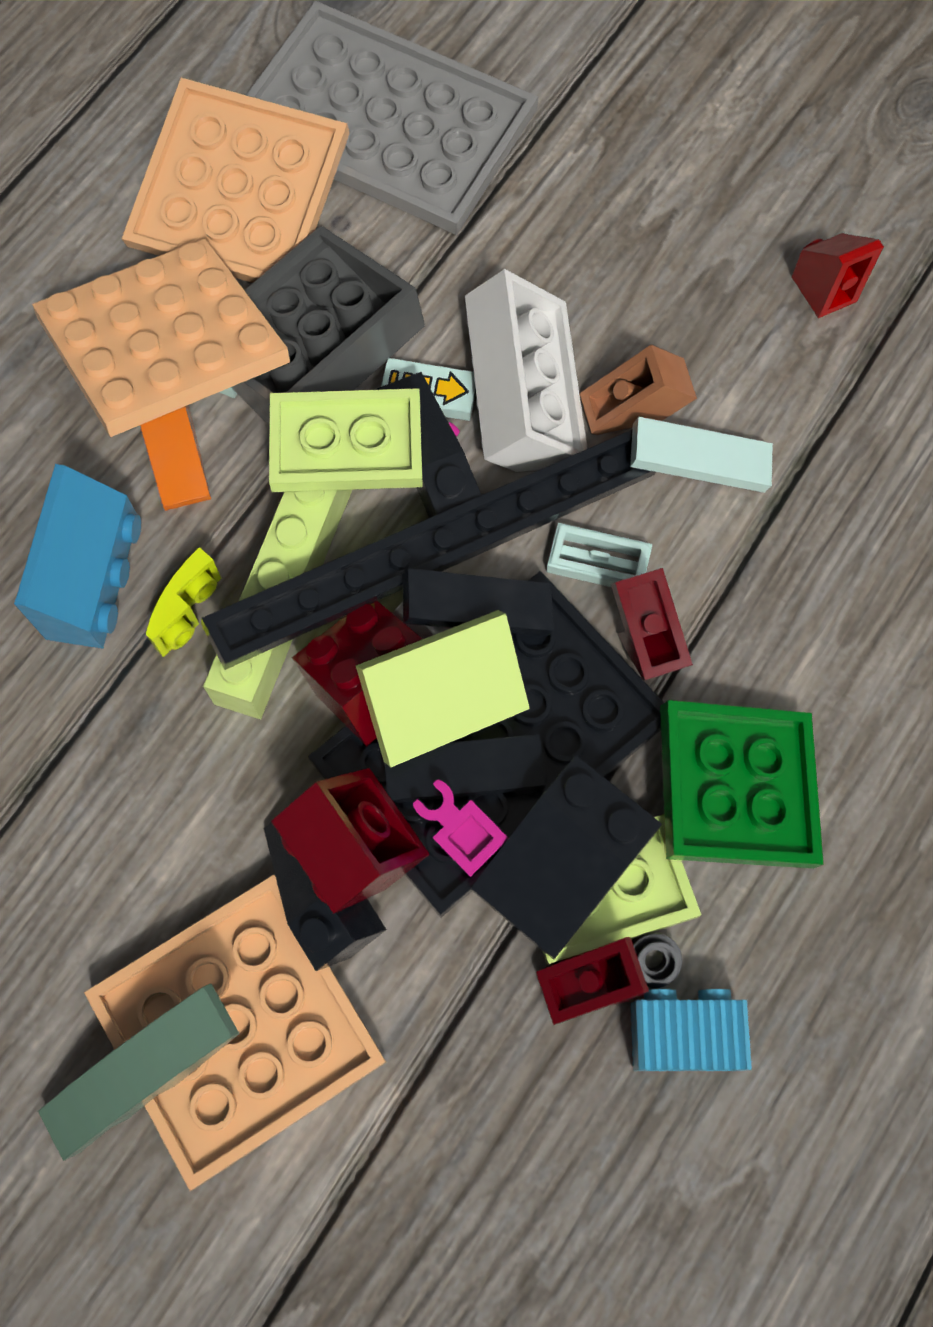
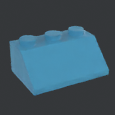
M55 464L14 603L46 640L103 649L107 633H113L118 618V609L115 603L119 588H124L129 578L130 565L127 558L131 543H137L141 532L140 515L136 513L128 496L65 465Z

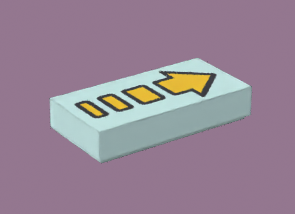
M387 359L381 387L422 372L445 417L470 421L476 395L474 372L399 359Z

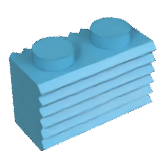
M652 989L644 994V1000H635L631 1003L633 1071L752 1070L747 1000H732L731 990H698V1000H677V990Z

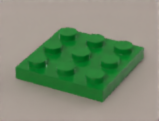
M667 700L660 706L666 859L812 869L824 865L812 713Z

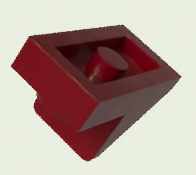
M663 568L612 583L611 587L625 631L618 633V636L642 680L651 679L693 665Z
M630 937L622 938L536 972L553 1025L608 1006L633 1000L649 992Z

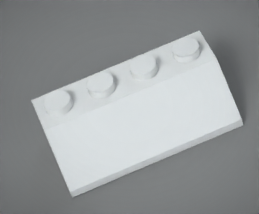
M504 269L465 295L467 325L469 328L472 366L474 369L477 407L482 436L481 444L484 460L515 472L540 470L587 449L566 302Z

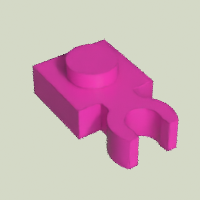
M436 780L433 785L443 795L442 806L436 810H429L418 799L413 803L416 812L424 819L430 821L438 820L443 828L433 839L471 877L509 838L472 800L459 810L454 805V796L450 787L443 781Z

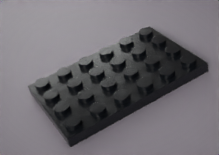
M541 571L528 580L551 583ZM552 583L554 631L548 636L511 633L530 709L452 741L462 742L540 734L546 783L545 789L454 798V805L459 810L472 800L508 838L575 755L606 778L661 731L660 706L664 702ZM345 726L308 755L310 762L324 779L370 768L387 792L385 762L377 738L366 746ZM444 799L420 802L427 809L436 810L442 806ZM414 802L394 803L430 854L408 871L405 876L440 918H442L472 892L471 887L503 845L470 877L433 839L443 828L438 820L430 821L421 817L413 806Z

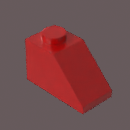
M844 233L826 240H814L800 252L792 279L816 316L821 318L858 301L884 246L879 239Z

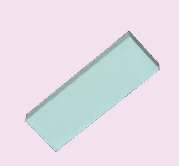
M638 417L633 423L630 467L765 493L772 486L773 443Z

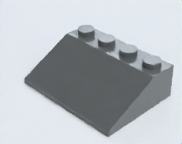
M319 226L244 290L287 346L290 363L231 388L269 425L270 393L354 391L383 365L388 358L393 356L425 327L416 288L323 226Z

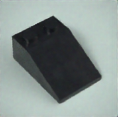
M575 755L542 794L471 887V891L554 960L654 837L662 823Z

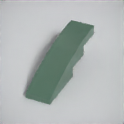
M212 984L203 986L150 1023L77 1078L38 1111L63 1161L81 1153L110 1128L128 1120L158 1094L175 1087L240 1034Z

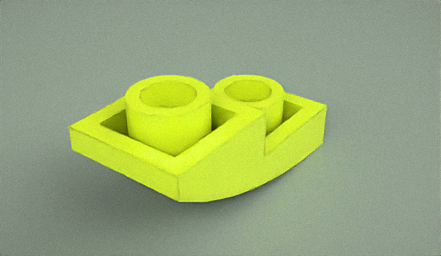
M200 547L183 563L169 581L157 601L149 620L146 636L157 652L163 657L172 649L177 650L191 639L195 631L194 628L199 625L191 606L208 599L215 591L217 582L222 579L214 560Z

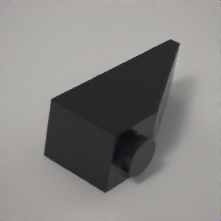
M422 372L377 388V390L419 389L423 487L416 488L428 517L431 518L481 496L465 453Z
M270 822L263 828L287 924L315 971L350 959L387 930L368 899L333 914L329 906L315 894L312 888V881L298 860L284 848L281 835L273 823Z

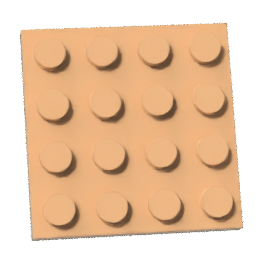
M180 78L124 230L123 242L127 247L160 256L181 248L185 244L206 239L235 278L254 283L316 230L350 134L348 124Z
M206 239L185 244L176 250L152 259L143 260L134 266L110 275L98 277L92 282L65 292L56 293L47 299L32 304L38 321L110 437L290 363L287 346Z
M275 875L267 878L84 992L114 1050L208 984H212L239 1031V1035L175 1087L158 1094L145 1105L148 1114L190 1191L201 1186L386 1063L330 966L315 971L290 930Z

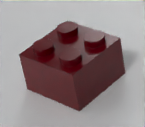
M376 601L347 614L320 636L311 640L306 647L291 658L315 695L367 746L377 736L356 665L423 639Z
M370 768L315 782L271 820L281 835L284 848L298 860L312 881V888L315 894L329 906L333 914L386 890L430 855Z

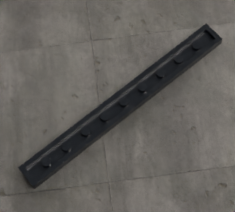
M633 429L204 616L201 619V625L224 670L341 618L366 604L374 603L402 590V574L408 568L442 572L655 475L656 472L630 467Z

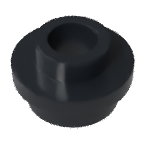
M652 932L644 934L634 941L633 946L647 987L661 988L669 985L677 978L682 967V954L678 945L670 937L662 933ZM653 950L661 951V963L653 968L647 967L645 964L647 954Z

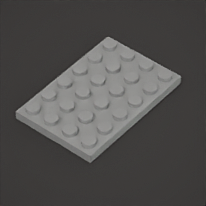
M318 1L312 4L246 94V96L347 123L350 134L334 180L455 235L458 234L538 109V96Z

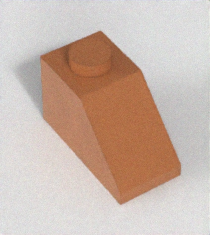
M654 345L648 346L580 393L591 433L595 435L633 428V423L638 417L662 421L697 399L684 358Z

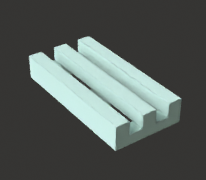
M558 523L546 572L611 587L612 583L646 573L652 544ZM566 540L639 557V561L610 556L609 553L596 550L588 551L563 545V542Z

